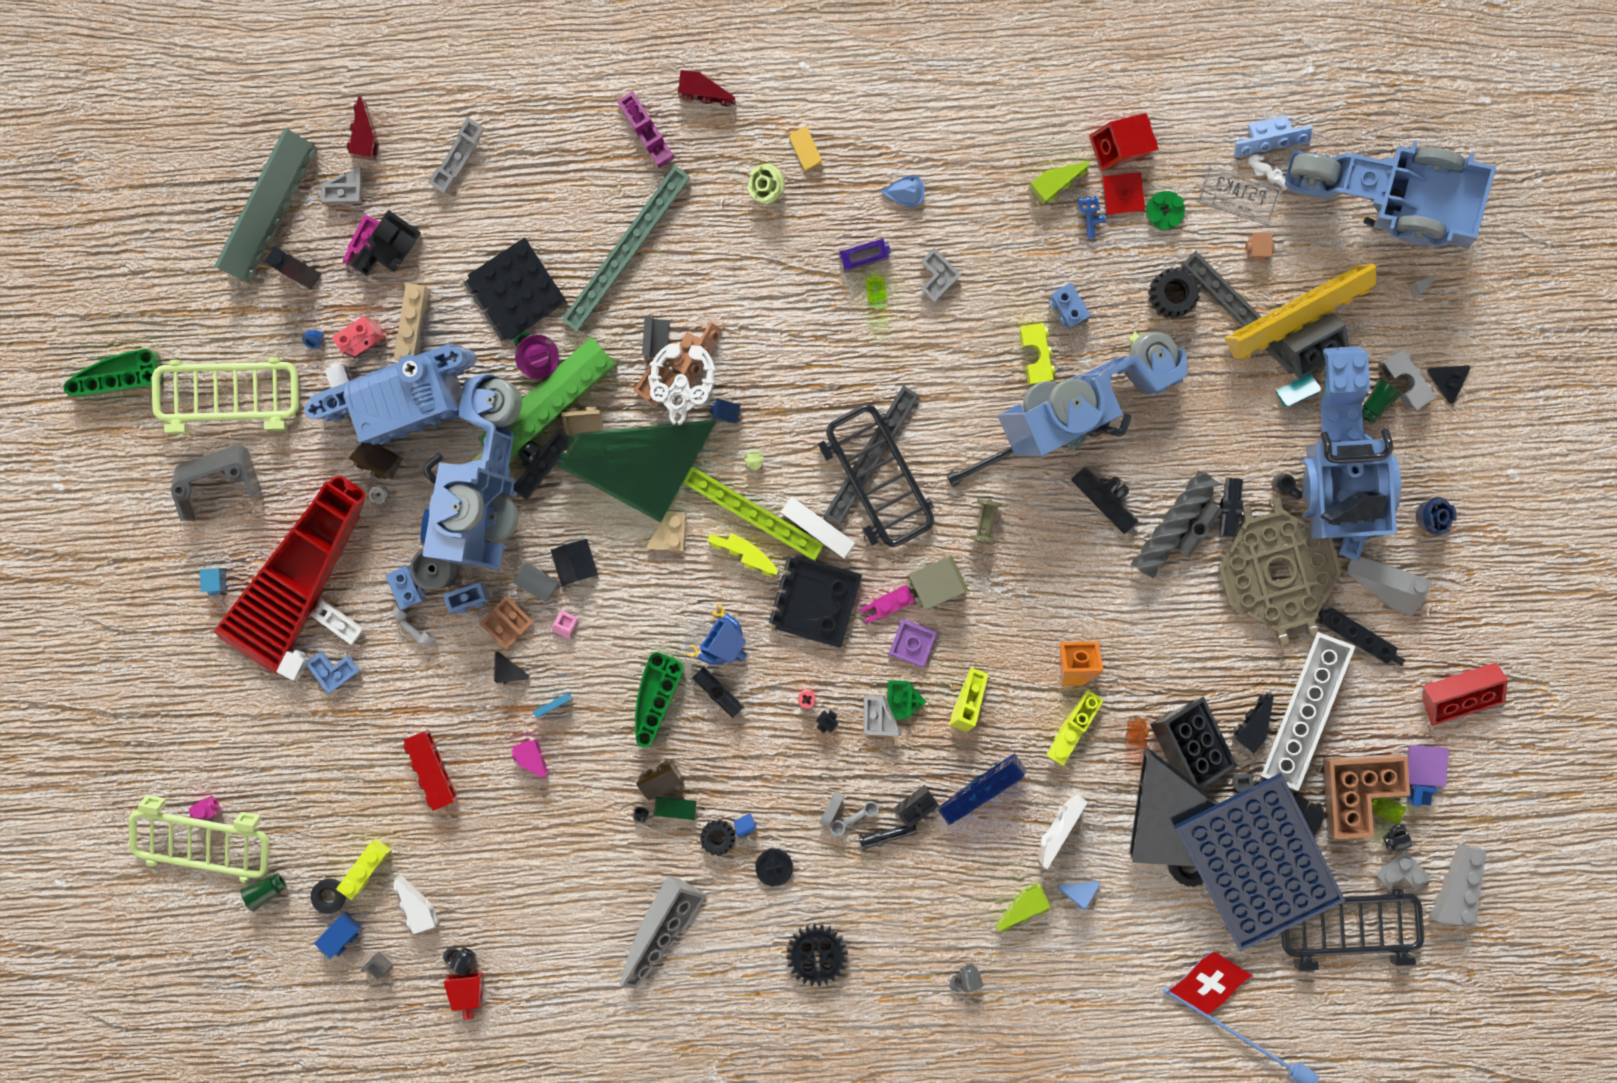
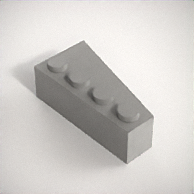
M1458 843L1449 865V872L1443 879L1442 889L1437 894L1433 910L1430 911V918L1437 922L1475 927L1486 850L1478 846Z

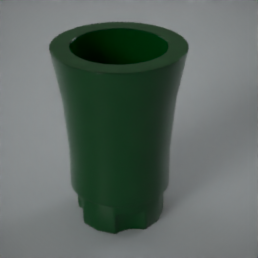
M1378 379L1373 391L1362 406V418L1375 424L1390 405L1401 396V393L1390 384Z
M276 873L255 884L241 888V897L247 908L255 912L263 904L286 890V882L279 873Z

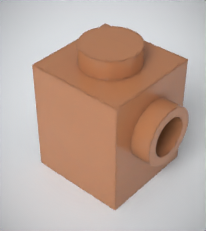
M1252 233L1248 236V242L1245 244V253H1248L1247 259H1254L1253 262H1265V259L1270 258L1274 254L1275 243L1272 242V233Z

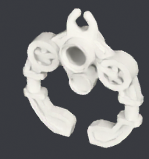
M679 344L665 346L655 356L653 362H650L651 375L648 376L651 388L650 395L653 400L663 403L670 410L669 419L672 424H676L675 414L679 413L681 415V419L678 421V425H681L685 421L687 411L696 405H706L716 384L714 376L717 367L714 366L709 353L701 346L691 345L689 356L696 361H703L707 377L702 379V386H695L691 389L688 378L683 374L675 377L670 388L660 382L662 377L658 376L659 368H663V363L666 359H676L681 356V346ZM683 398L682 404L676 406L677 399Z

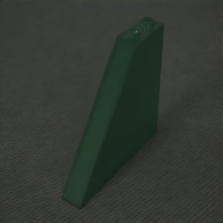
M710 419L683 422L681 425L669 423L577 432L575 436L571 434L566 445L569 448L566 453L561 452L557 460L560 463L558 467L661 523L717 421Z

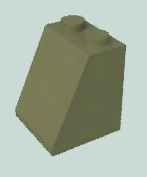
M948 555L908 574L909 579L906 580L911 591L915 589L918 595L915 599L919 608L923 607L925 610L969 591L952 555Z

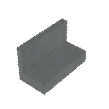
M645 316L642 355L644 357L655 358L660 350L668 345L669 320Z

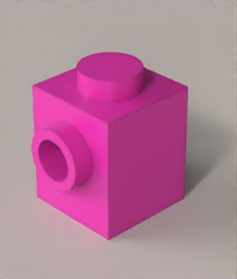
M213 795L188 808L191 818L205 821L222 812L218 801Z

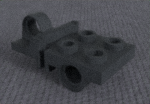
M388 210L367 240V243L371 246L364 245L350 266L365 276L370 274L377 262L395 272L398 266L394 263H402L421 232Z

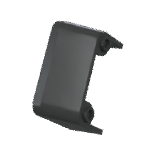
M236 445L176 466L173 474L171 494L180 521L196 520L189 501L192 492L189 482L225 471L227 478L232 482L244 480L250 498H264L247 448Z

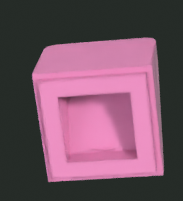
M561 610L553 624L552 632L569 639L578 618Z

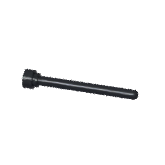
M1010 446L960 472L958 470L955 472L951 471L946 476L951 486L955 487L963 481V478L1014 454Z

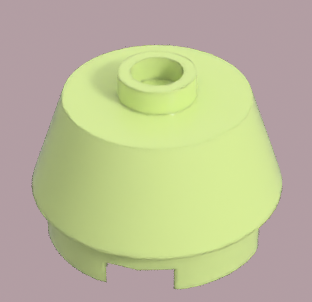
M764 164L750 172L749 175L751 176L747 189L756 201L764 204L771 203L784 192L785 180L776 167Z

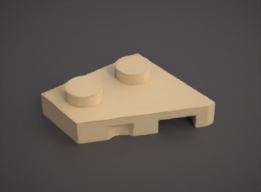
M666 512L649 541L647 549L684 551L686 513Z

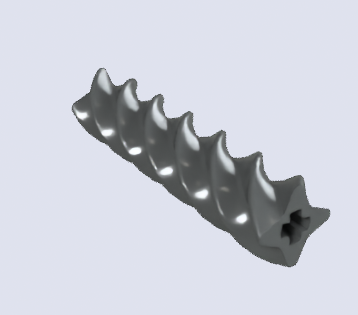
M1197 470L1196 476L1187 483L1185 491L1177 497L1174 507L1165 514L1163 523L1155 528L1152 538L1146 541L1142 547L1141 554L1132 560L1131 565L1144 575L1154 579L1158 573V566L1168 560L1169 550L1178 546L1180 534L1190 529L1192 518L1201 514L1203 503L1212 498L1214 487L1220 485V483L1206 472L1202 473Z

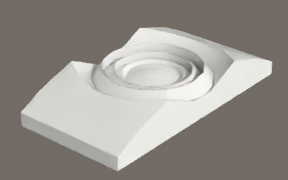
M1079 794L1069 799L1059 808L1058 816L1052 823L1048 833L1042 836L1039 861L1046 869L1049 868L1088 803Z

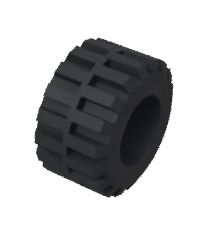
M1180 267L1175 269L1169 268L1154 278V281L1150 284L1151 288L1148 290L1150 295L1148 300L1152 302L1153 305L1151 307L1153 310H1157L1156 313L1158 315L1163 314L1165 318L1171 317V319L1184 316L1196 307V302L1200 299L1198 294L1201 292V288H1198L1197 285L1200 283L1198 280H1194L1195 275L1193 273L1190 275L1188 273L1189 270H1181ZM1168 283H1176L1183 289L1184 298L1181 303L1174 304L1167 300L1164 289Z

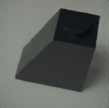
M276 246L272 248L264 261L280 273L309 289L313 288L321 275L320 272Z

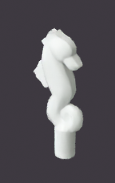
M1255 154L1249 157L1248 164L1254 169L1255 176L1266 174L1269 182L1277 183L1284 190L1287 189L1281 170L1275 169L1272 171L1270 165L1260 162L1264 160V156Z

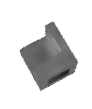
M378 951L360 971L363 973L368 970L376 979H379L392 963Z

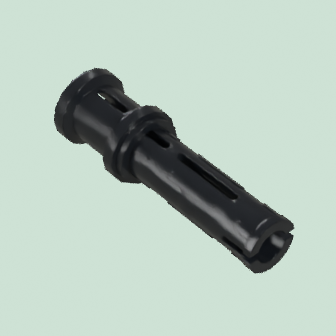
M904 825L882 832L874 830V833L863 836L860 834L858 836L862 851L864 852L871 847H881L883 843L917 835V829L915 825L911 828Z

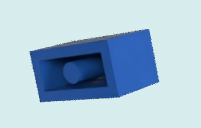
M344 912L314 944L329 959L335 955L339 957L347 949L344 947L348 941L352 943L359 936L357 932L362 927L348 913Z

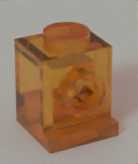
M1135 716L1134 719H1128L1125 742L1147 747L1148 743L1144 741L1149 734L1146 718Z

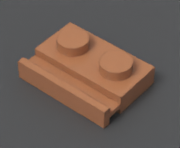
M663 365V368H659L658 376L662 377L660 382L670 388L677 374ZM649 366L633 391L657 407L659 403L653 400L650 395L651 388L648 376L651 375V366Z

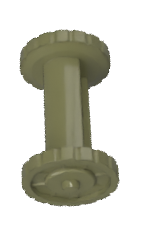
M977 499V503L981 504L982 508L977 534L970 535V539L980 541L983 544L984 542L995 544V540L990 538L995 509L996 507H1002V503L994 502L992 499ZM983 528L987 530V534L985 535L981 534V530Z

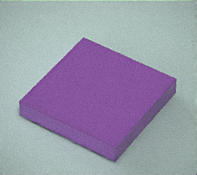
M901 619L888 654L924 668L938 632Z
M1408 745L1409 784L1446 787L1449 748Z

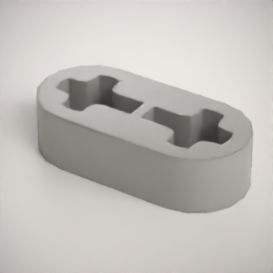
M837 791L834 792L819 821L820 824L827 828L829 827L844 798L843 794Z

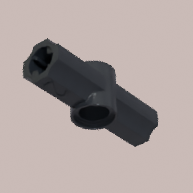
M1225 478L1224 494L1219 506L1222 509L1220 513L1219 535L1237 537L1239 517L1243 510V501L1241 499L1243 479Z
M704 666L692 677L732 719L744 708L727 690L726 686L720 683ZM716 687L721 688L723 696L716 697L713 694V689Z

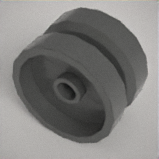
M424 549L414 555L410 564V573L416 585L427 590L445 588L457 579L460 569L459 564L423 557Z

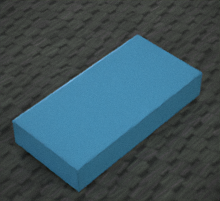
M568 692L536 709L533 713L538 718L572 700L573 697Z

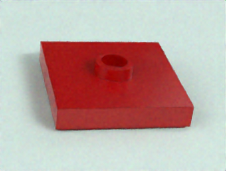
M1141 172L1102 177L1106 216L1145 211Z

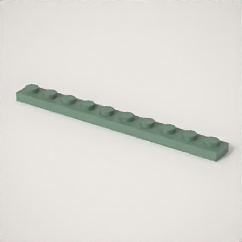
M673 166L561 319L563 322L577 332L580 330L691 177L677 166Z

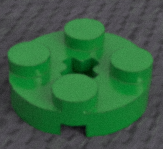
M1171 191L1158 192L1147 202L1145 215L1154 228L1170 230L1176 227L1184 218V200L1181 196ZM1164 206H1167L1170 210V213H1167L1166 216L1163 215V211H1160V208H1164Z

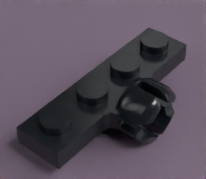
M559 428L544 447H540L535 442L527 443L524 446L525 450L520 451L518 455L519 460L527 468L514 484L513 490L528 500L564 455V451H567L575 440Z
M1086 466L1071 478V481L1123 534H1126L1138 523L1139 520L1121 502L1129 493L1128 487L1124 483L1116 490L1121 484V479L1112 477L1107 483H1102Z

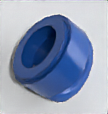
M308 330L305 332L302 341L307 347L317 349L323 342L324 334L318 330Z

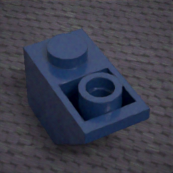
M716 398V402L711 404L710 413L715 420L737 425L741 405Z

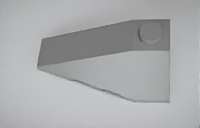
M1361 556L1357 561L1350 559L1345 571L1362 586H1365L1374 593L1377 598L1384 601L1392 610L1409 616H1413L1424 602L1432 583L1431 580Z

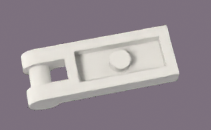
M320 598L317 602V607L312 609L309 614L351 645L354 644L364 628L330 605L328 601ZM324 609L328 611L325 616L321 614Z

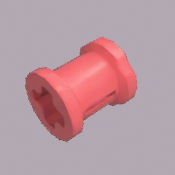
M808 689L803 690L799 694L798 702L803 708H811L815 704L816 697L814 692ZM803 695H806V696H810V695H811V696H812V697L810 698V701H811V702H810V703H808L807 701H806V702H803V699H804V696H803Z

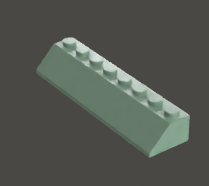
M286 128L283 129L214 267L247 283L254 277L256 273L255 268L264 258V250L272 242L273 233L280 226L281 217L284 211L288 210L292 195L298 191V183L301 177L306 175L307 166L316 155L317 147Z

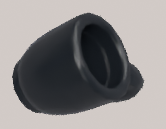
M1281 473L1273 478L1271 485L1276 493H1289L1295 499L1302 498V492L1296 488V481L1292 475Z
M1403 824L1394 825L1383 836L1388 851H1400L1412 847L1411 837Z
M465 947L461 950L449 948L444 952L443 960L450 964L449 967L454 972L462 976H468L474 965L476 953ZM454 952H457L453 960L450 961V956Z

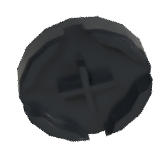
M779 848L764 850L758 856L755 864L757 877L763 884L770 887L785 884L793 873V862L790 855Z

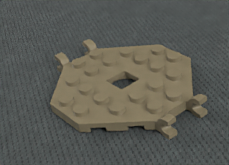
M1275 497L1269 499L1271 508L1274 511L1273 513L1253 518L1251 506L1243 507L1241 515L1244 518V522L1237 533V537L1234 538L1221 561L1218 571L1228 605L1276 631L1277 642L1283 645L1290 643L1286 629L1306 624L1308 636H1315L1319 632L1315 620L1323 604L1326 603L1335 582L1342 573L1332 538L1312 539L1311 525L1284 511L1281 498ZM1285 559L1290 578L1273 582L1268 565Z

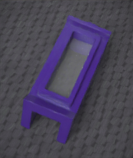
M881 238L880 240L839 251V257L841 258L845 273L888 260V254L891 253L889 243H885L884 238Z

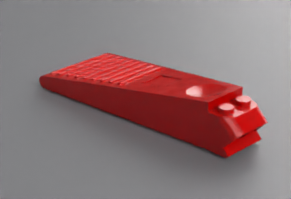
M334 476L329 482L325 481L315 499L224 616L213 633L269 672H274L278 675L277 670L286 652L292 650L310 615L309 613L315 606L360 518L359 514L363 509L366 496L365 491L343 476Z

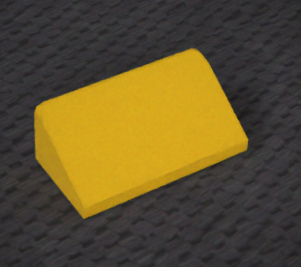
M807 126L789 135L804 171L822 164V159Z

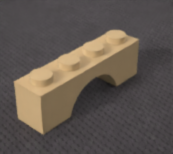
M410 283L405 285L394 359L400 361L406 355H420V326L423 314L428 307L430 289L426 286Z

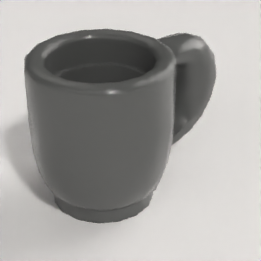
M974 964L961 967L960 973L954 975L950 980V987L955 992L962 990L964 992H971L984 986L981 975ZM959 976H960V980H961L962 987H959V986L957 985V978H958Z

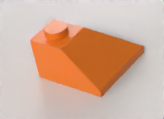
M1098 641L1060 642L1062 687L1083 686L1103 673Z

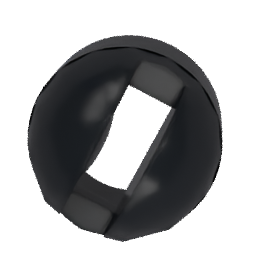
M636 807L633 812L634 821L636 823L646 822L649 811L644 807Z

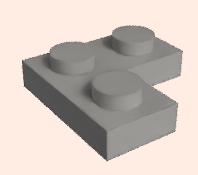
M935 248L920 261L933 275L920 290L934 303L961 274Z
M1405 849L1400 850L1374 873L1388 889H1391L1404 878L1417 891L1431 879Z

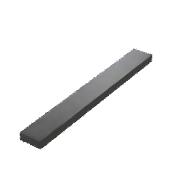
M1194 251L1181 264L1184 269L1189 270L1188 273L1190 275L1192 273L1195 275L1194 279L1198 280L1200 285L1242 327L1261 318L1197 251ZM1274 340L1268 343L1269 347L1265 350L1288 373H1291L1294 368L1286 357L1282 340L1277 342Z
M904 385L885 414L889 421L886 426L892 438H894L919 397V394ZM878 427L864 449L884 439ZM887 443L872 449L858 458L852 468L856 476L878 464L888 448ZM872 472L858 479L862 488ZM848 476L823 515L839 526L858 497Z

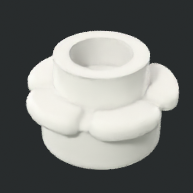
M381 485L372 487L369 491V499L373 503L382 504L388 497L387 491Z

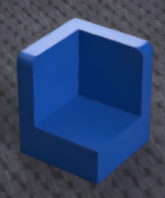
M1410 784V796H1407V803L1415 806H1430L1433 792L1438 793V789L1432 786Z

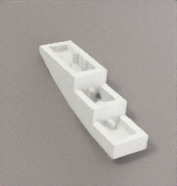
M793 497L790 498L781 511L782 514L844 559L856 545L854 541Z

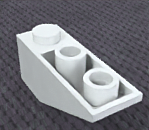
M402 875L398 876L394 880V890L400 896V907L406 913V923L409 930L416 934L435 927L439 920L433 904Z

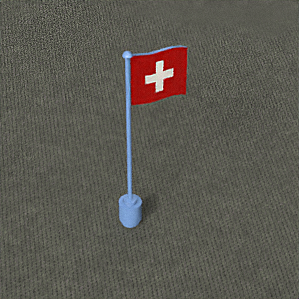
M1212 951L1200 959L1183 979L1171 988H1164L1163 992L1165 995L1169 994L1288 1068L1289 1079L1296 1083H1318L1319 1076L1310 1068L1300 1062L1293 1063L1291 1066L1208 1015L1222 1005L1243 982L1254 976L1217 952Z

